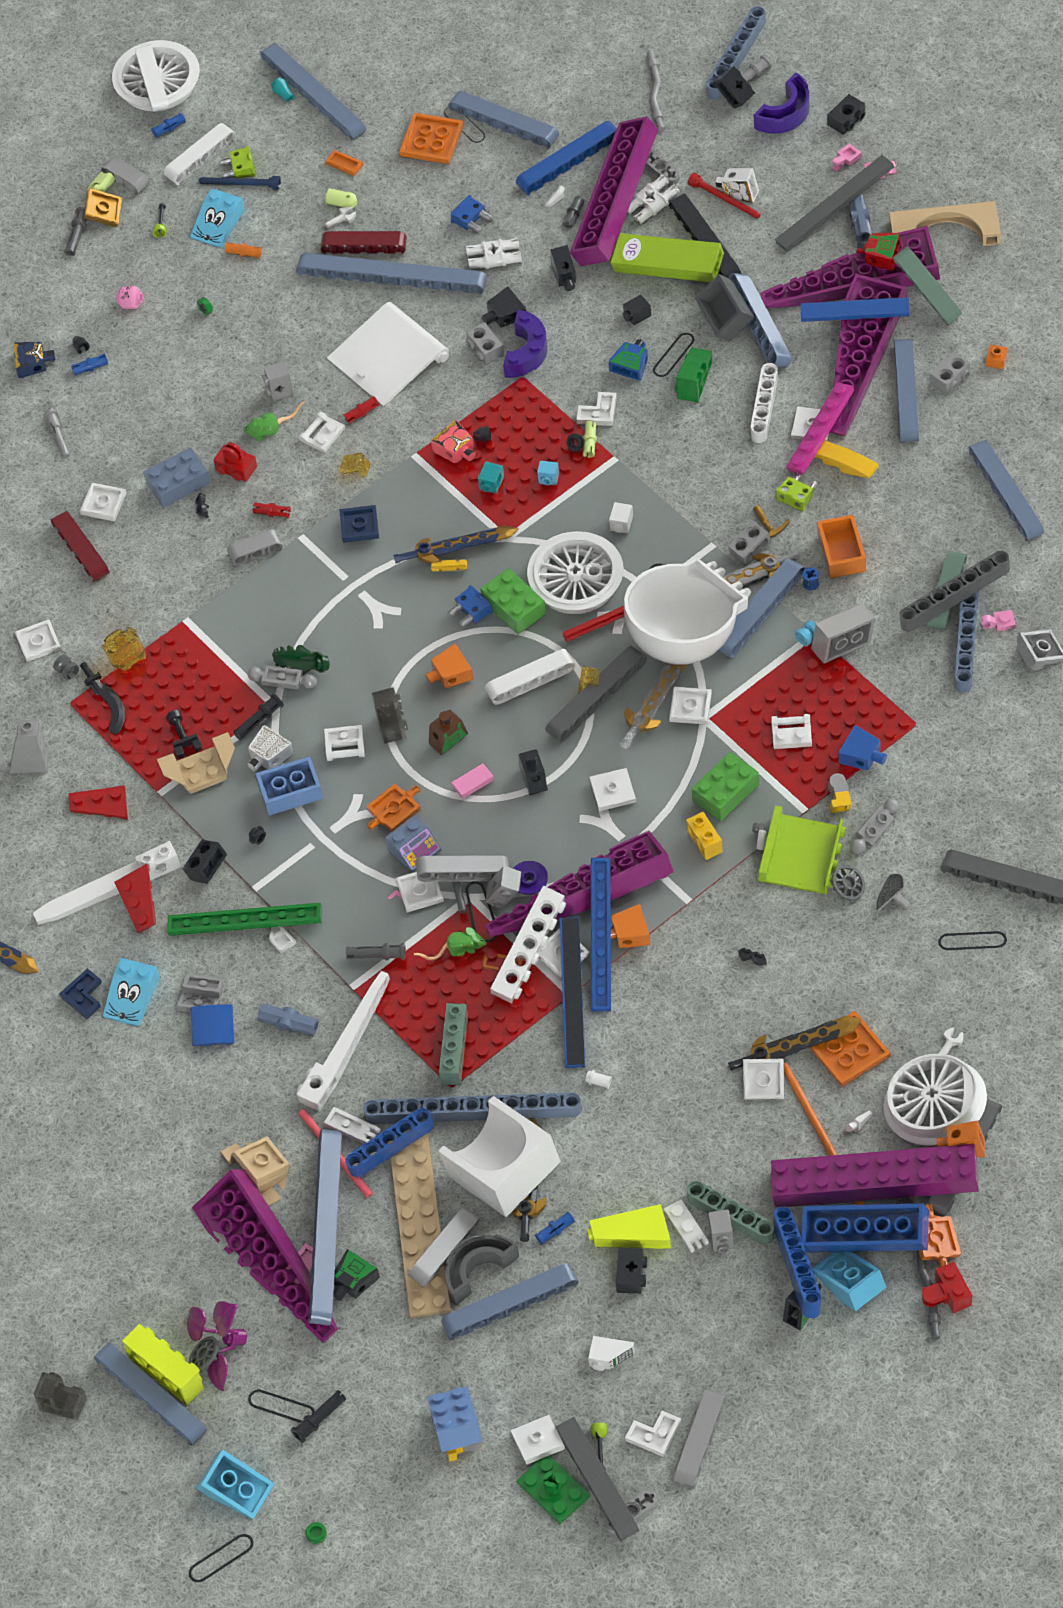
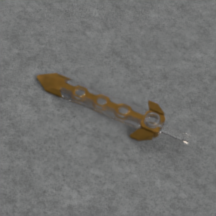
M666 663L636 711L633 713L629 707L626 708L624 716L626 724L631 729L621 741L622 747L627 749L637 732H648L659 726L661 720H654L653 717L687 664L676 665Z

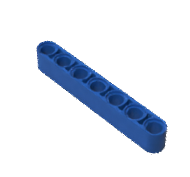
M610 121L601 123L521 173L516 179V184L527 195H530L529 193L532 191H537L543 187V184L553 181L559 174H564L572 169L571 167L575 164H580L588 156L591 157L599 152V149L610 145L617 128Z
M779 1207L774 1211V1233L801 1312L807 1318H816L820 1315L821 1293L793 1213L789 1208Z

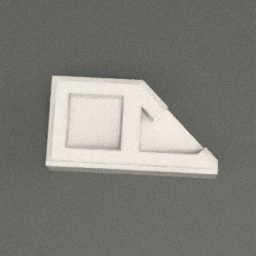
M283 926L271 927L269 942L280 954L296 944V940Z

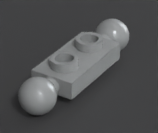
M265 666L264 671L259 667H251L248 670V678L251 681L262 679V685L299 690L300 684H303L308 689L315 687L317 684V679L313 674H306L303 677L302 670Z
M888 799L884 803V808L882 806L877 807L855 834L860 839L852 841L850 848L853 853L862 854L866 849V844L871 847L894 820V817L890 814H894L899 810L897 800Z

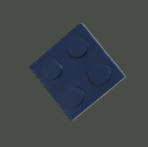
M376 505L339 509L343 543L379 538Z

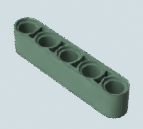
M908 246L893 257L896 264L937 314L947 322V325L962 314L958 306Z
M947 552L937 587L964 571L963 566L964 563L966 564L967 554ZM950 609L927 622V626L946 630V623H948L951 615Z
M693 1181L688 1184L687 1198L693 1206L706 1213L729 1209V1211L735 1212L730 1215L731 1225L734 1229L762 1244H769L774 1240V1225L768 1219L699 1181ZM695 1192L700 1193L699 1195H692ZM717 1202L716 1205H710L709 1203ZM746 1221L752 1222L751 1224H744ZM769 1231L767 1234H762L761 1232Z

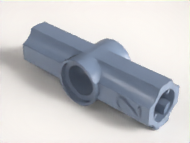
M860 194L849 203L851 210L850 218L857 240L865 242L869 240L872 233L869 210L866 208L863 194Z
M264 1003L260 1006L257 1017L258 1021L275 1025L280 1030H289V1033L296 1031L310 1036L316 1033L319 1024L318 1019L302 1015L294 1008L284 1007V1009Z

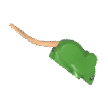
M305 401L300 403L290 416L281 417L277 420L272 412L261 415L260 419L257 417L252 418L253 422L243 427V430L256 440L262 441L264 440V435H274L283 421L294 417Z
M468 927L465 932L450 934L438 955L434 957H428L421 953H414V955L421 956L427 960H436L448 948L452 956H461L466 951L468 953H475L474 948L478 949L485 946L486 941L473 928Z

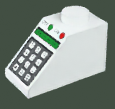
M593 1336L588 1357L589 1366L597 1371L610 1370L634 1355V1342Z

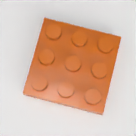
M414 113L399 154L402 157L450 164L464 123L462 120Z
M856 1011L847 1015L861 1019L860 1024L852 1033L809 1047L841 1087L891 1057L890 1051Z

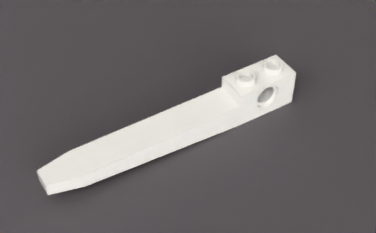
M168 841L135 857V862L46 903L33 912L38 925L61 919L119 894L114 881L145 864L150 865V880L182 867L171 842Z
M381 971L374 980L325 1063L321 1065L316 1062L314 1067L308 1070L306 1080L303 1084L299 1085L296 1092L299 1103L319 1112L321 1111L339 1082L390 980L388 973ZM315 1085H320L318 1088H313Z

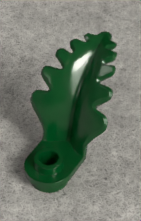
M288 645L287 651L281 646L280 649H274L272 653L276 667L280 665L281 668L302 670L303 675L310 670H316L319 673L329 670L330 662L328 656H324L319 651H310L303 645H297L296 650Z

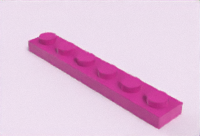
M836 383L787 464L788 471L804 475L854 392L853 386Z

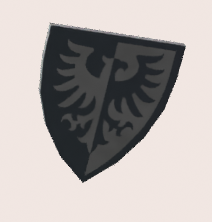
M900 874L889 875L877 899V912L892 899L904 908L909 906L910 902L901 896V891L905 888V881Z

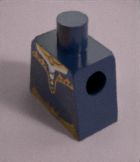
M42 342L13 343L18 378L46 371V362L56 360L54 350L44 351Z

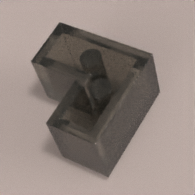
M394 687L372 692L375 714L384 744L405 739V731L408 730L406 719L402 720L401 718L404 713L400 694L395 693Z
M42 1372L33 1393L40 1411L77 1421L87 1400L85 1392L81 1388L65 1386L62 1377L54 1372L49 1374Z

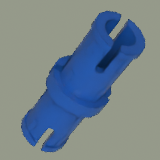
M179 113L171 119H165L163 123L151 128V131L155 138H158L168 131H174V128L186 123V119L182 113Z
M104 353L91 359L86 358L85 361L73 364L71 367L76 376L107 365L108 360Z
M566 1212L557 1220L549 1222V1225L539 1233H536L535 1237L543 1245L555 1235L559 1236L561 1231L574 1223L575 1220L569 1212Z

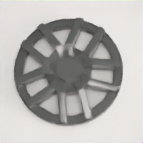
M842 865L834 870L830 882L833 885V891L835 890L841 899L852 901L862 896L865 890V881L862 874L856 868L850 865Z
M213 1336L202 1339L192 1350L189 1364H195L200 1370L199 1373H202L204 1369L207 1371L212 1361L217 1360V1353H220L219 1341Z

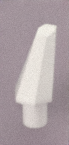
M559 186L557 191L553 192L544 207L550 208L564 198L565 187Z
M869 1110L853 1119L845 1126L846 1131H859L872 1116V1112Z

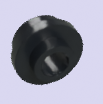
M573 433L568 436L566 444L571 451H579L584 446V439L580 434ZM575 439L578 440V445H575Z
M261 826L254 827L249 832V842L259 845L266 837V832Z

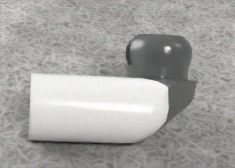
M754 823L752 832L758 834L756 849L764 850L768 836L765 825Z

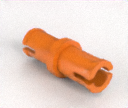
M227 242L225 253L237 254L241 257L251 256L260 258L262 247L248 246L246 243L235 244Z

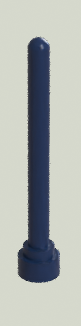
M272 176L269 179L200 177L199 183L268 186L272 190H279L280 187L278 185L281 184L280 176Z

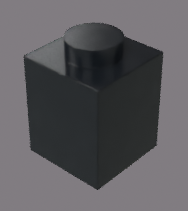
M641 294L623 304V317L633 325L652 316L651 305Z

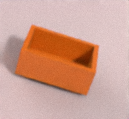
M854 515L817 521V535L830 579L866 572V556Z

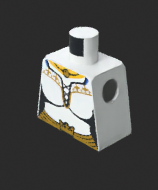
M729 168L724 177H717L716 187L724 188L725 194L738 200L754 203L759 188L753 168Z

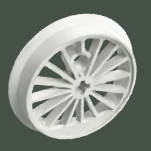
M166 40L149 41L139 44L126 51L118 59L112 72V82L116 92L130 105L145 111H152L149 98H146L148 94L141 71L135 67L138 61L134 48L151 44L155 58L161 60L158 69L170 108L179 105L188 98L194 89L200 72L198 60L191 50L179 43ZM131 71V72L136 73V74H138V75L128 74V72Z
M575 531L556 535L542 543L530 558L527 577L531 589L550 608L567 614H583L600 608L613 596L622 581L624 567L620 553L608 540L593 533ZM576 549L575 563H572L567 550ZM580 549L589 550L581 564H579ZM564 552L569 566L558 558L556 554ZM593 552L599 554L598 557L587 564ZM553 559L560 567L549 564L550 560ZM604 559L608 562L607 564L599 565ZM612 569V574L602 573L603 571ZM602 579L609 580L607 584L601 583ZM558 586L551 592L547 591V589ZM577 586L583 599L576 600ZM591 586L597 587L602 590L600 592H597ZM583 587L586 590H588L593 596L587 598ZM573 588V600H567L566 598ZM566 589L561 598L556 597V595Z
M928 1054L907 1062L894 1074L884 1098L883 1110L889 1127L902 1139L919 1145H937L936 1138L947 1137L948 1126L980 1120L985 1110L987 1092L983 1079L970 1065L950 1055ZM936 1069H942L935 1083ZM931 1070V1085L924 1071ZM948 1070H953L954 1072L944 1080ZM921 1073L926 1086L914 1076ZM960 1074L963 1075L962 1079L953 1082ZM908 1080H910L918 1087L907 1085L905 1083ZM900 1089L906 1091L905 1094H898ZM963 1096V1100L955 1097ZM896 1101H905L904 1104L896 1106ZM948 1103L962 1106L961 1113ZM941 1107H945L956 1118L948 1122ZM930 1109V1126H921ZM938 1109L944 1124L934 1126L935 1110ZM905 1110H910L904 1117L898 1114ZM921 1111V1113H920V1115H919V1117H918L916 1123H915V1124L909 1123V1121H910L917 1113H919V1112Z

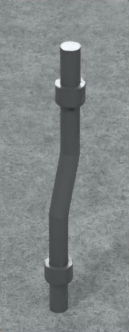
M915 1250L917 1251L918 1272L925 1287L932 1285L926 1270V1261L921 1260L919 1251ZM936 1305L929 1307L930 1314L928 1315V1323L931 1326L933 1340L940 1339L939 1325L941 1324V1317L938 1314V1306Z

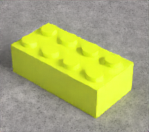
M138 1324L122 1340L127 1357L186 1406L204 1389L203 1379L199 1375V1368L193 1363H187L179 1351L174 1352L171 1350L170 1345L164 1339L159 1340L156 1338L155 1333L149 1327L144 1328Z

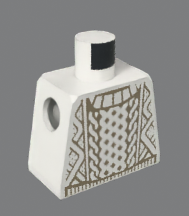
M264 725L248 748L251 757L248 766L253 771H257L261 765L266 769L277 767L294 753L292 743Z

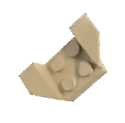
M228 732L212 738L214 747L176 761L173 753L157 759L163 775L184 785L185 789L191 794L226 781L227 768L235 749Z
M264 1137L254 1143H245L247 1146L240 1148L235 1143L220 1151L230 1165L238 1162L246 1170L268 1206L281 1199L273 1186L279 1184L284 1190L290 1164L268 1137Z

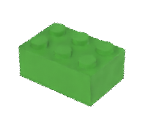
M507 568L480 588L481 595L490 602L493 612L517 634H520L546 614L545 601L510 568Z
M729 752L691 788L692 801L722 821L760 785L759 772L735 754Z

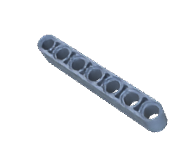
M755 6L750 9L708 78L706 87L707 96L710 99H718L722 96V93L713 82L726 69L733 66L736 69L739 68L764 27L765 9L763 7Z
M458 91L448 104L451 111L455 110L461 115L473 117L474 120L486 122L489 126L503 129L502 131L510 134L514 133L520 138L532 140L533 143L547 146V148H550L559 136V131L551 125L463 91Z
M731 273L728 278L733 281L754 316L748 323V326L767 363L775 364L777 367H788L791 363L790 352L750 276L747 274Z
M913 339L894 340L900 442L919 441Z
M983 440L969 446L970 456L973 455L974 462L984 472L982 473L987 482L991 483V488L1000 497L1001 504L1004 508H1007L1012 521L1017 523L1018 526L1016 527L1026 537L1025 541L1044 534L1040 520L989 442Z
M787 558L751 599L747 609L736 617L732 633L718 651L733 658L800 580L805 567Z
M979 591L960 603L955 668V688L959 692H968L972 687Z
M565 1263L447 1314L442 1318L441 1323L449 1339L455 1340V1337L471 1333L475 1328L487 1326L493 1320H500L510 1316L516 1310L519 1312L530 1307V1304L539 1303L548 1299V1296L567 1291V1288L571 1286L576 1287L579 1281L570 1264Z
M108 1342L94 1356L98 1364L101 1363L105 1366L104 1369L112 1376L115 1375L126 1389L130 1388L134 1396L140 1401L143 1400L147 1403V1407L152 1412L158 1413L161 1416L160 1419L169 1427L173 1426L177 1434L191 1442L189 1443L190 1445H193L207 1431L206 1427L112 1343Z

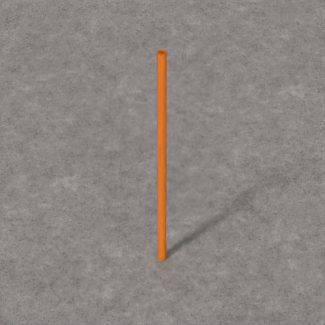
M784 1063V1074L828 1155H837L788 1063ZM863 1201L854 1202L855 1205H865Z

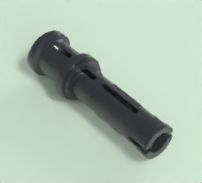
M271 694L269 700L264 704H260L258 710L233 731L237 739L241 741L264 719L271 718L278 708L284 706L276 694Z
M337 1390L315 1412L304 1416V1420L297 1427L291 1428V1433L298 1441L304 1443L306 1441L305 1438L313 1431H317L319 1424L346 1401L345 1395L343 1393L340 1395L341 1391Z

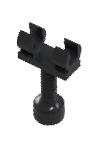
M173 710L166 715L167 721L170 725H174L180 740L172 743L178 759L185 757L183 748L193 745L196 752L203 750L197 733L187 737L181 724L183 717L180 711Z

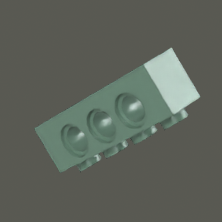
M446 1004L439 1067L440 1081L444 1085H461L468 1023L466 1004Z

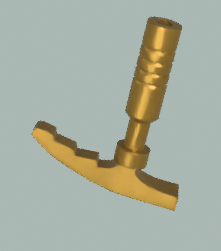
M757 505L753 508L761 523L766 526V531L769 532L770 538L780 534L790 523V519H787L782 526L774 529L773 526H770L769 520L760 506Z

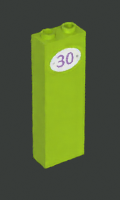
M620 233L614 247V254L610 258V265H612L615 272L711 282L718 275L724 252L721 243Z

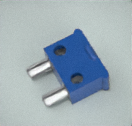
M468 195L451 212V223H455L466 230L471 228L479 232L481 227L475 224V222L480 217L490 221L492 216L485 212L483 204L473 199L471 195Z
M469 585L468 589L455 598L456 604L448 610L450 615L455 614L460 609L467 615L459 622L462 627L470 621L476 624L486 615L493 612L490 602L472 585Z

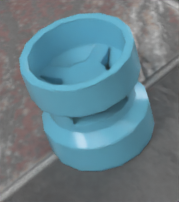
M808 620L803 628H799L795 632L796 639L803 646H808L812 643L816 623Z

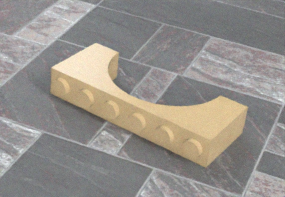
M995 201L889 212L891 233L903 232L924 226L929 227L937 223L953 222L965 225L976 232L983 246L1001 244V232Z

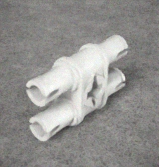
M661 175L654 182L647 183L646 187L634 194L627 214L630 215L637 208L643 206L644 209L633 216L634 220L641 225L651 216H656L662 208L667 207L669 200L680 194V190L673 184L665 192L659 193L658 191L669 183L667 178Z
M499 238V240L483 241L481 244L466 246L467 257L484 256L468 259L469 269L485 268L489 270V268L505 267L506 264L522 262L520 251L504 253V251L520 249L518 238L510 240Z

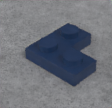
M87 968L62 990L59 995L85 1019H88L101 1008L100 1003L90 995L102 984L101 979Z

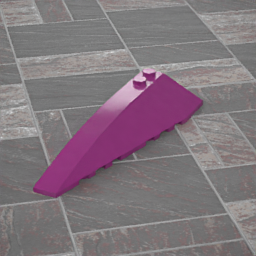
M928 226L898 232L901 241L899 252L908 246L935 280H940L939 267ZM856 250L852 255L846 254L822 265L816 271L810 270L806 272L805 276L798 279L797 277L792 278L789 283L774 286L761 292L760 295L766 308L801 306V303L829 302L845 299L855 274L905 287L914 286V284L896 263L893 271L868 265L865 254L857 253Z
M855 274L844 301L907 298V288ZM900 317L841 320L833 388L838 382L853 386L854 392L829 433L843 437L846 436L885 354Z
M650 830L615 845L609 849L610 853L604 857L602 854L596 857L610 858V901L638 888L646 887L652 882L664 879L669 874L674 873L667 852ZM591 864L582 865L576 874L569 873L547 887L564 895L566 905L562 913L558 912L556 920L591 909ZM538 894L530 897L531 901L525 905L518 904L515 906L512 913H504L484 925L489 935L496 936L521 930ZM545 907L542 909L541 912L545 915H549L552 912V909L549 907Z
M231 1169L192 1209L207 1232L217 1242L220 1240L213 1231L224 1235L226 1242L229 1244V1248L225 1246L224 1250L228 1254L235 1251L239 1255L237 1263L241 1267L249 1266L251 1268L250 1275L271 1295L275 1294L283 1306H287L297 1319L305 1323L306 1328L322 1343H325L338 1331L333 1317L330 1326L309 1323L311 1275L246 1170ZM295 1279H298L299 1284L294 1283Z

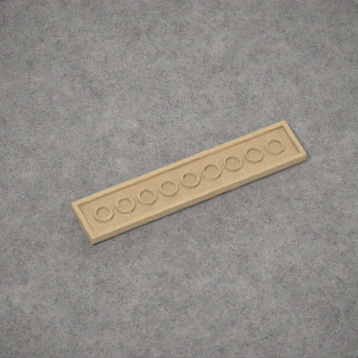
M427 1133L391 1157L410 1319L451 1313L449 1293L445 1279V1264L426 1287L421 1286L408 1276L411 1268L441 1233L429 1135Z

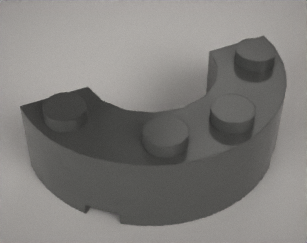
M485 1233L468 1237L456 1245L447 1258L445 1269L448 1293L453 1303L457 1305L472 1294L468 1277L476 1266L484 1263H493L504 1269L519 1257L518 1246L504 1236L495 1234V1236L485 1235Z

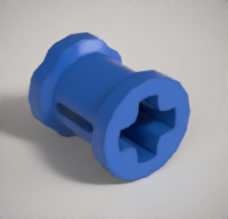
M813 567L806 568L802 573L804 588L809 591L816 590L819 587V572Z

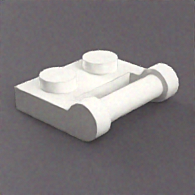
M320 411L306 431L298 436V439L325 453L345 430V425L327 417L325 413ZM322 422L325 423L313 439L310 438Z
M810 714L785 718L772 716L774 749L812 747ZM792 724H804V725H805V727L779 728V729H778V725H792Z
M362 725L324 729L327 761L352 756L365 757ZM358 745L357 749L332 751V748Z

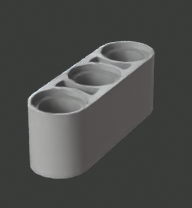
M117 157L111 158L101 168L103 173L110 172L114 176L116 183L123 184V187L130 191L133 190L136 192V195L150 183L144 173Z
M268 530L232 543L228 546L227 552L233 565L238 567L239 564H246L256 560L255 558H263L273 554L272 552L281 551L283 545L275 530Z

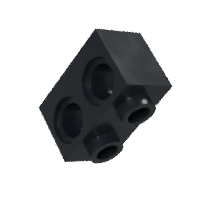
M202 839L182 869L190 880L208 884L227 856V853L219 842Z

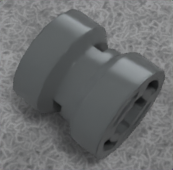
M67 655L59 656L54 662L53 668L58 673H62L66 680L71 679L68 676L71 672L75 675L79 672V666L75 662H71Z

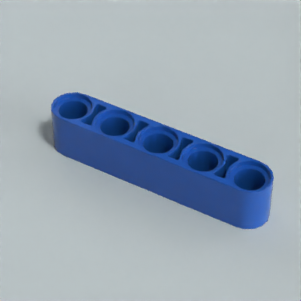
M425 1108L415 1110L349 1153L345 1163L350 1174L354 1177L363 1176L429 1133L434 1127L430 1112Z

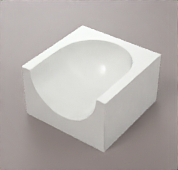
M493 1096L488 1101L489 1113L487 1121L477 1138L460 1151L452 1152L443 1146L438 1152L451 1179L504 1217H507L561 1161L550 1134Z

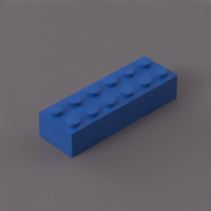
M923 1203L803 1206L801 1239L805 1251L810 1253L928 1250L929 1210Z

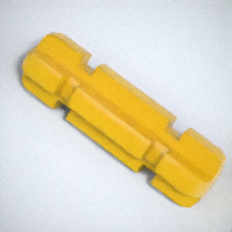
M465 559L458 562L456 560H441L442 562L431 563V570L433 572H439V570H467V560Z

